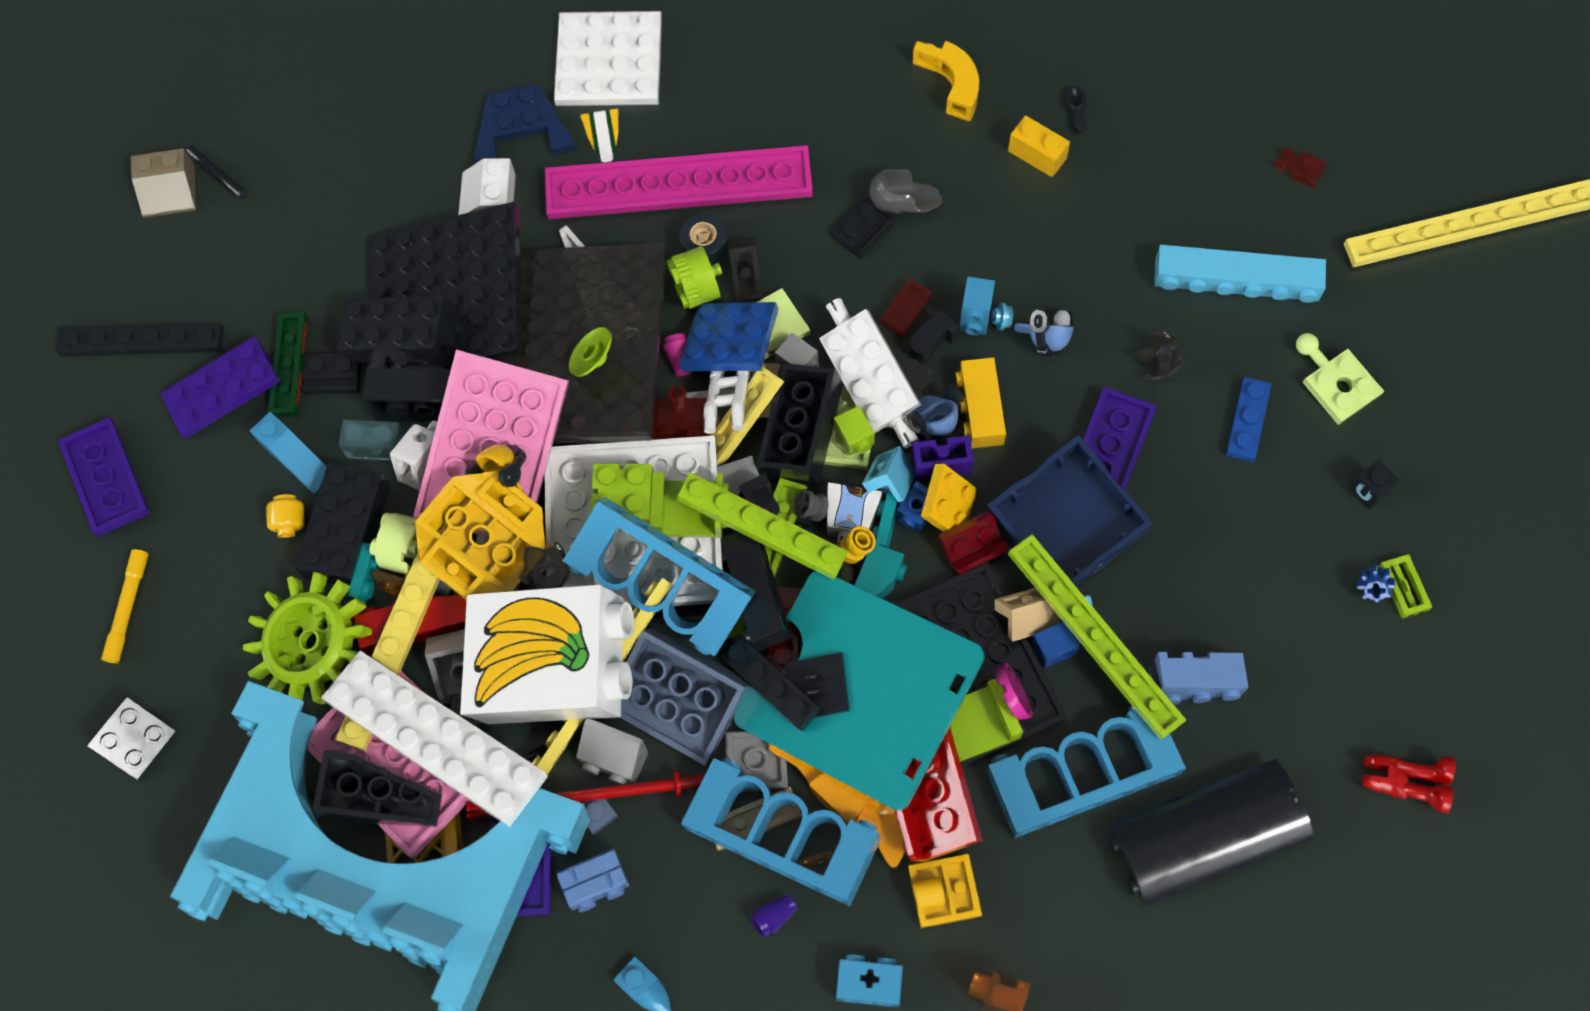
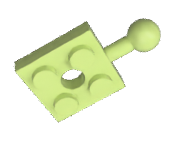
M1311 333L1302 334L1296 341L1298 352L1303 355H1310L1319 366V369L1306 377L1302 383L1338 425L1384 392L1349 349L1329 361L1318 349L1319 341L1317 337ZM1338 381L1346 382L1350 387V392H1341L1337 388L1336 383Z

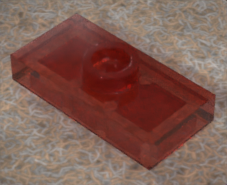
M908 279L881 317L880 324L903 337L932 296V291Z

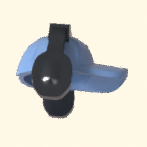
M1035 310L1031 314L1030 324H1015L1016 332L1030 334L1033 344L1037 347L1038 354L1044 357H1057L1061 350L1069 343L1074 330L1073 315L1070 311L1060 310L1054 315L1053 326L1050 325V315L1045 310Z
M949 383L944 387L946 399L925 395L919 399L921 405L906 415L910 428L914 432L919 433L923 438L936 440V443L944 441L943 439L950 436L956 429L959 404L963 402V396L959 387L953 383Z

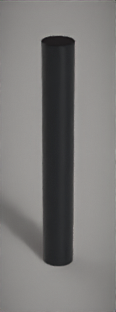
M190 146L186 150L188 156L236 197L243 199L246 196L247 192L194 146Z

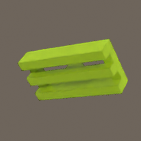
M1409 554L1382 562L1379 565L1384 570L1386 568L1390 569L1389 578L1396 577L1395 588L1390 589L1402 619L1409 615L1419 614L1422 611H1429L1432 608ZM1399 564H1402L1405 569V572L1420 603V605L1418 606L1413 598L1409 584L1405 579Z

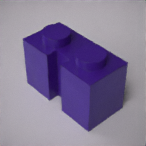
M970 435L947 438L946 445L937 446L936 440L913 442L912 460L916 481L931 480L935 464H945L960 476L972 475L974 458Z

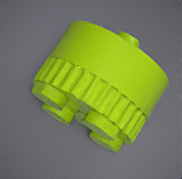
M703 246L672 256L671 259L666 260L670 274L676 283L674 286L684 309L688 307L693 308L721 298L715 276L722 274L720 264L717 263L711 266Z

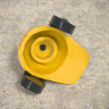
M496 444L479 453L476 461L470 463L466 468L465 475L496 471L499 473L498 481L503 487L515 486L525 494L519 480L521 478V466L526 456L517 445Z

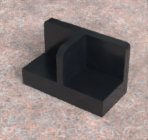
M765 473L739 486L741 498L775 515L779 514L780 507L771 493L770 482Z

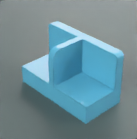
M898 446L875 457L862 484L868 493L879 488L884 495H887V491H891L897 502L905 500L915 478L914 468L901 447Z

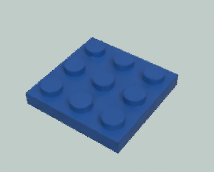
M708 303L699 305L679 363L682 371H761L779 310L777 303Z

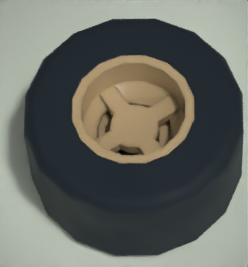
M698 214L687 219L682 225L679 234L682 253L703 246L711 266L723 260L728 252L729 241L726 226L719 218L711 214Z

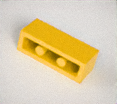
M994 358L961 361L960 371L955 372L956 385L962 388L963 402L959 404L960 413H965L966 422L963 423V435H970L972 448L1004 445L1006 430Z

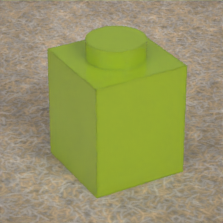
M860 406L834 417V429L849 456L855 453L863 454L871 449L875 442V433Z

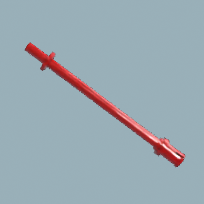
M674 770L673 778L554 794L576 802L671 790L675 791L677 797H681V789L699 787L706 774L679 777V771ZM466 802L468 820L492 816L473 802Z

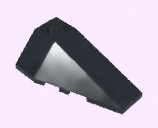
M324 751L312 812L319 819L437 827L442 795L393 774L389 770L374 765L355 754Z

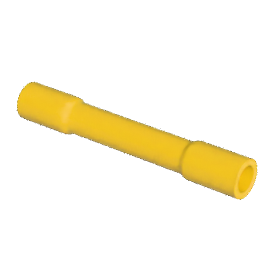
M131 550L116 613L102 653V661L118 664L125 643V633L136 593L149 556L145 551Z

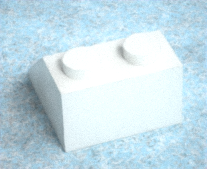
M482 159L462 173L459 215L514 201L516 175L510 159Z

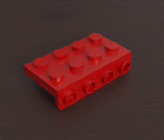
M950 727L910 804L904 810H896L895 812L896 820L901 826L904 837L903 847L911 861L926 862L983 841ZM912 759L905 775L913 779L921 762Z

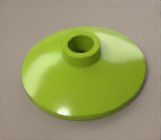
M604 327L596 328L584 336L577 344L569 361V370L574 376H585L596 367L604 364L612 342V335L608 329Z

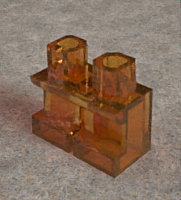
M995 971L992 978L975 972L968 995L983 1000L982 1008L989 1011H1023L1031 984L1018 980L1014 989L1000 984V976Z

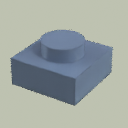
M606 799L582 803L590 819L587 827L593 835L618 817Z

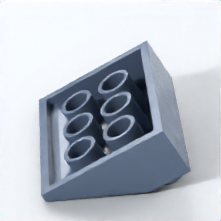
M653 627L644 629L626 662L631 669L633 684L630 697L628 699H621L620 718L705 766L733 722L734 715L751 685L738 674Z

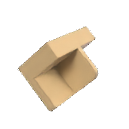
M1036 588L995 599V610L1008 618V638L1012 641L1033 636L1036 633L1060 624V617Z

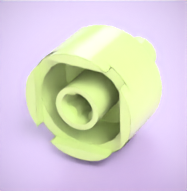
M385 513L382 516L377 538H374L370 544V554L375 556L376 563L380 568L408 575L418 553L415 521L418 518L399 513Z

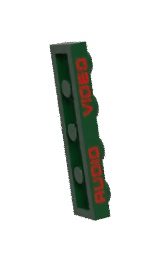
M305 312L278 314L273 367L281 382L271 387L268 413L271 412L275 417L299 416L303 361L309 319Z

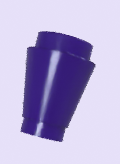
M786 894L784 897L755 909V914L750 917V920L763 938L767 935L773 936L793 912L797 910V906L792 898Z

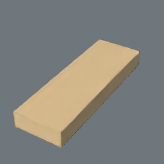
M791 787L772 794V796L785 792L793 794ZM764 798L728 812L721 829L746 840L763 806ZM794 806L781 807L772 816L766 831L802 817L800 809ZM716 844L718 851L724 849L723 847Z

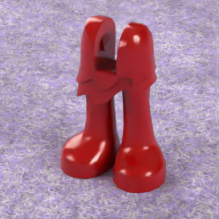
M1370 754L1365 756L1363 761L1364 767L1388 772V777L1364 775L1362 776V785L1364 787L1388 794L1394 798L1398 797L1406 800L1407 797L1418 799L1429 803L1437 812L1449 813L1453 801V788L1448 786L1451 784L1455 774L1456 761L1454 757L1443 756L1433 765H1423L1403 761L1397 756ZM1407 777L1432 782L1441 786H1424L1409 783Z

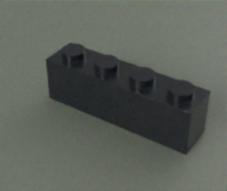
M738 531L722 537V560L729 567V575L756 591L741 614L746 624L743 627V632L748 643H752L760 650L792 638L793 635L765 545Z

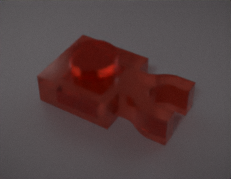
M1284 146L1280 156L1286 158L1287 161L1278 158L1274 167L1279 170L1291 171L1290 178L1314 189L1327 162L1305 152H1302L1299 157L1290 148Z

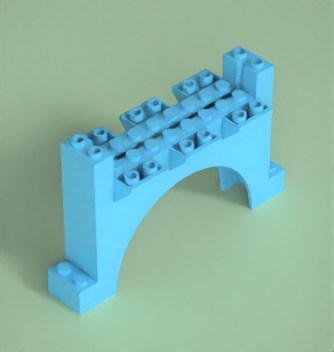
M248 681L231 714L239 721L238 726L248 731L247 735L251 737V740L170 896L179 902L177 908L187 912L189 916L204 922L207 917L218 920L232 890L242 894V897L258 904L262 901L270 905L269 908L286 914L288 911L304 919L309 914V917L317 920V923L324 926V929L341 936L343 931H345L346 935L353 937L352 940L360 944L369 946L371 942H374L373 945L390 952L392 947H395L396 951L409 959L408 962L425 968L427 963L430 964V967L436 969V972L441 975L431 997L439 1005L437 1010L476 1011L547 844H550V849L558 853L566 854L567 851L576 854L590 821L584 804L539 788L510 827L500 821L485 836L470 846L443 858L421 863L390 864L357 856L341 848L325 835L310 806L305 781V763L311 734L318 719L301 712L304 705L302 700Z

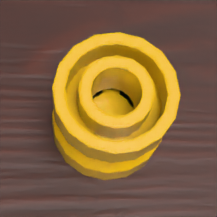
M857 526L844 536L837 546L848 551L844 561L849 564H855L875 548L876 540L868 528Z

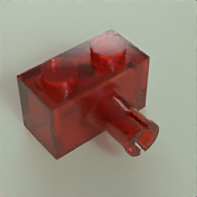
M680 385V394H677V386H673L668 390L669 398H654L651 416L653 440L710 436V434L704 432V405L707 398H686V389Z

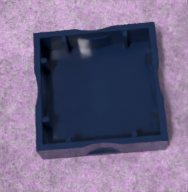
M1079 435L1047 458L1034 473L1016 482L987 505L988 510L994 515L997 524L1015 546L1033 534L1076 587L1080 586L1150 532L1153 526V522L1128 492L1111 478L1105 465Z

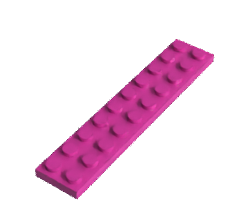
M808 145L545 168L548 219L813 197Z

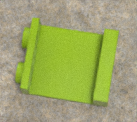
M653 472L650 511L651 526L669 537L722 538L723 528H728V526L676 501L685 481L666 480L664 472ZM717 473V481H709L729 491V483H724L723 473Z
M996 678L989 680L985 688L965 696L950 725L960 762L1016 741L1023 734L1018 719L1014 716L1004 699L1003 693L1005 692L1003 686L997 683Z

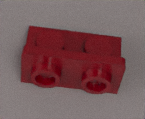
M989 510L938 535L947 562L959 575L989 560L996 559L1009 550L1007 543L1000 536L995 517Z

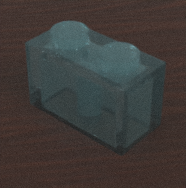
M343 419L339 447L347 458L391 460V451L404 437L405 433L398 422Z

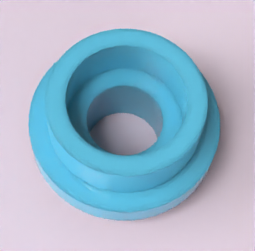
M1000 302L997 308L994 307L992 310L991 320L997 330L1010 328L1012 325L1013 308L1012 306H1007L1006 303Z

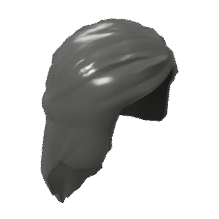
M887 168L873 177L869 188L873 204L879 210L887 213H926L938 208L942 204V196L939 194V190L931 187L930 184L913 182L912 174L908 169Z

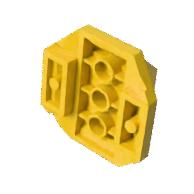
M496 471L452 477L415 521L419 563L465 600H467V595L512 592L546 550L542 507L517 487H503L498 481L499 473ZM476 531H482L487 535L488 542L478 545L472 540V534Z

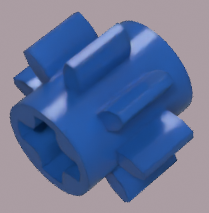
M1374 564L1368 570H1361L1362 579L1357 580V589H1363V599L1369 598L1378 603L1379 600L1385 597L1391 598L1390 588H1395V578H1389V568L1384 570Z

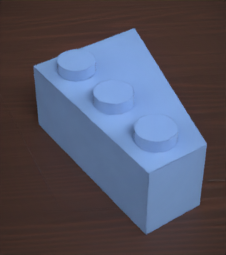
M1158 652L1149 667L1150 677L1174 705L1181 703V700L1192 699L1193 703L1208 702L1213 697H1222L1224 701L1236 700L1241 698L1240 695H1243L1249 688L1243 653H1208L1207 656L1193 657L1192 652L1182 653V658H1168L1167 652Z

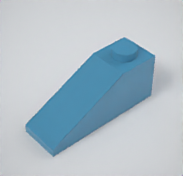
M269 412L250 430V433L262 447L316 495L320 490L327 466L278 418Z

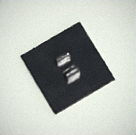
M840 652L785 664L786 676L822 707L814 718L850 711L843 653Z

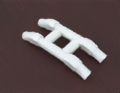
M726 371L710 372L709 389L704 405L705 433L712 434L716 432L717 407L730 405L732 429L735 431L743 430L744 403L751 371H737V376L724 377ZM736 387L735 394L719 395L720 389Z

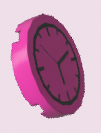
M1008 663L997 666L995 668L997 683L1003 686L1005 692L1003 693L1004 699L1014 716L1022 721L1033 717L1027 695Z

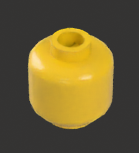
M283 494L274 496L273 501L266 505L267 528L277 533L278 537H294L295 532L302 530L305 526L304 504L297 500L295 495Z

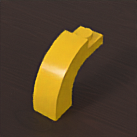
M917 41L913 51V64L942 74L952 85V90L947 98L946 114L971 121L976 109L979 91V76L972 59L958 46L945 41L942 49L930 43L925 44Z

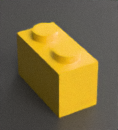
M1025 115L1010 135L1008 151L1050 177H1053L1067 159L1070 141Z

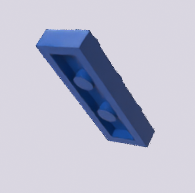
M1247 377L1243 378L1225 456L1254 462L1256 459L1272 383Z

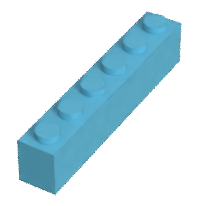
M1160 245L1155 259L1154 286L1162 287L1166 290L1188 289L1196 293L1210 291L1221 295L1243 294L1251 298L1265 296L1276 300L1298 299L1302 302L1310 303L1319 301L1325 291L1326 259Z

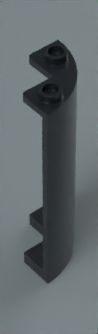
M1275 758L1109 824L1112 837L1108 838L1113 853L1115 855L1120 854L1127 864L1130 878L1126 879L1131 894L1133 896L1138 895L1143 904L1147 906L1315 839L1303 802L1298 803L1297 797L1293 793L1295 786Z

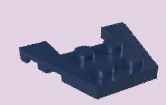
M539 84L487 94L473 159L474 165L482 159H498L495 144L497 141L540 133H549L553 155L576 151L573 139Z

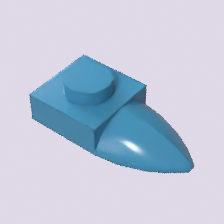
M634 957L616 976L614 981L643 1008L650 1011H671L669 997L662 983Z

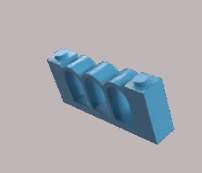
M603 497L596 503L563 559V562L569 565L568 569L576 575H585L587 577L593 573L596 581L605 588L621 590L627 587L628 596L638 609L645 612H657L663 609V617L667 625L673 631L680 634H693L689 641L694 643L696 650L705 655L711 654L715 656L756 592L606 497ZM619 529L648 546L631 576L627 578L612 576L604 565L606 551ZM656 551L684 569L668 596L656 606H647L645 603L648 598L639 587V579L653 553ZM690 573L719 590L718 595L703 619L697 622L682 620L674 609L676 595Z
M1131 706L1129 707L1130 712L1126 714L1125 718H1111L1103 723L1096 736L1085 732L1072 733L1064 738L1057 752L1052 748L1036 747L1026 752L1020 761L1017 754L1008 757V754H1002L991 760L992 764L988 765L986 772L1015 839L1181 775L1186 767L1171 735L1169 734L1160 740L1134 707ZM1113 730L1127 733L1133 740L1146 771L1119 781L1104 747V734ZM1077 744L1086 746L1093 752L1108 784L1081 796L1064 758L1065 749ZM1037 759L1046 760L1051 763L1060 777L1069 800L1040 811L1026 778L1025 766L1027 763Z
M714 758L681 825L691 833L845 905L851 906L881 841V837L876 831L877 827L860 819L859 823L850 820L846 826L842 818L832 811L820 810L810 813L803 800L795 794L785 792L772 796L763 781L754 776H744L738 763L724 758L723 762ZM753 788L763 792L764 802L747 839L744 840L721 829L739 793ZM794 806L802 811V821L785 858L759 847L758 845L774 813L781 807ZM831 823L841 829V838L824 876L796 864L813 829L820 824Z

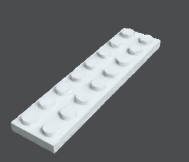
M361 651L358 652L322 696V699L328 705L508 827L513 824L548 777L544 771Z

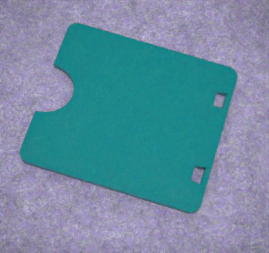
M814 571L809 575L787 616V619L797 626L802 636V651L797 661L843 653L850 711L814 718L806 729L801 731L758 691L750 686L734 715V721L741 729L897 811L904 810L910 804L985 659V653L978 644L837 577L833 580ZM958 674L965 677L958 693L955 694L949 689ZM912 759L921 762L913 779H911L905 773Z

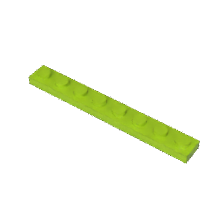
M1033 534L1009 551L1008 555L1160 740L1164 739L1186 721L1184 716Z

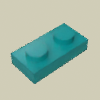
M887 491L886 500H880L877 516L881 517L879 527L874 526L873 529L876 544L888 549L895 525L897 508L899 507V502H897L891 491Z
M363 542L350 584L351 587L347 594L351 601L356 598L365 602V604L374 592L373 580L375 573L381 569L376 563L375 556L370 554L369 543Z

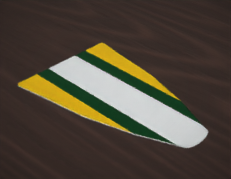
M618 109L580 115L587 137L602 162L612 161L618 138Z

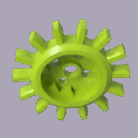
M313 572L309 592H304L302 581L293 576L287 578L290 597L283 601L280 596L268 591L266 592L264 597L274 610L268 620L261 616H250L248 621L255 627L263 629L262 638L258 642L243 644V650L256 655L262 653L264 660L247 672L250 678L261 680L271 673L274 677L267 688L281 693L288 683L290 684L288 696L303 700L305 688L310 687L313 702L323 705L326 703L322 699V696L326 693L324 683L330 679L333 683L342 673L341 669L346 661L351 662L358 654L356 651H351L353 639L372 635V629L363 625L352 626L351 618L366 608L365 602L355 598L345 606L340 605V602L351 587L350 585L337 580L326 597L324 592L327 576ZM327 621L328 626L326 629H324V623ZM302 628L303 632L298 637V632ZM315 634L316 643L312 648L308 649L306 645L307 639L310 635ZM305 656V662L301 664V658Z

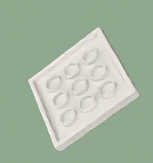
M661 11L559 13L555 105H659Z

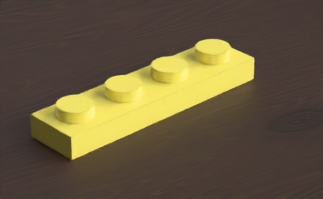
M763 366L761 371H757L747 384L743 430L735 431L732 429L730 408L716 427V432L710 435L716 438L717 467L726 463L784 383L783 380Z

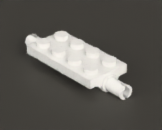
M837 298L833 300L834 305L832 306L829 303L826 305V308L837 326L819 338L856 407L860 406L874 433L886 427L893 428L903 448L911 447V442H918L919 438L910 428L906 415L921 405L870 312L865 309L851 318L842 299Z

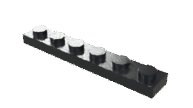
M221 323L59 327L56 352L60 357L222 352L224 327Z

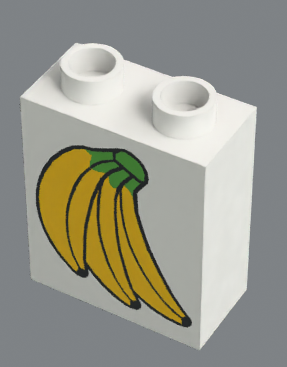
M602 585L467 595L461 715L486 724L621 717V699H628L630 697L633 684L631 669L626 662H622L623 639H629L634 630V615L630 604L624 602V598Z

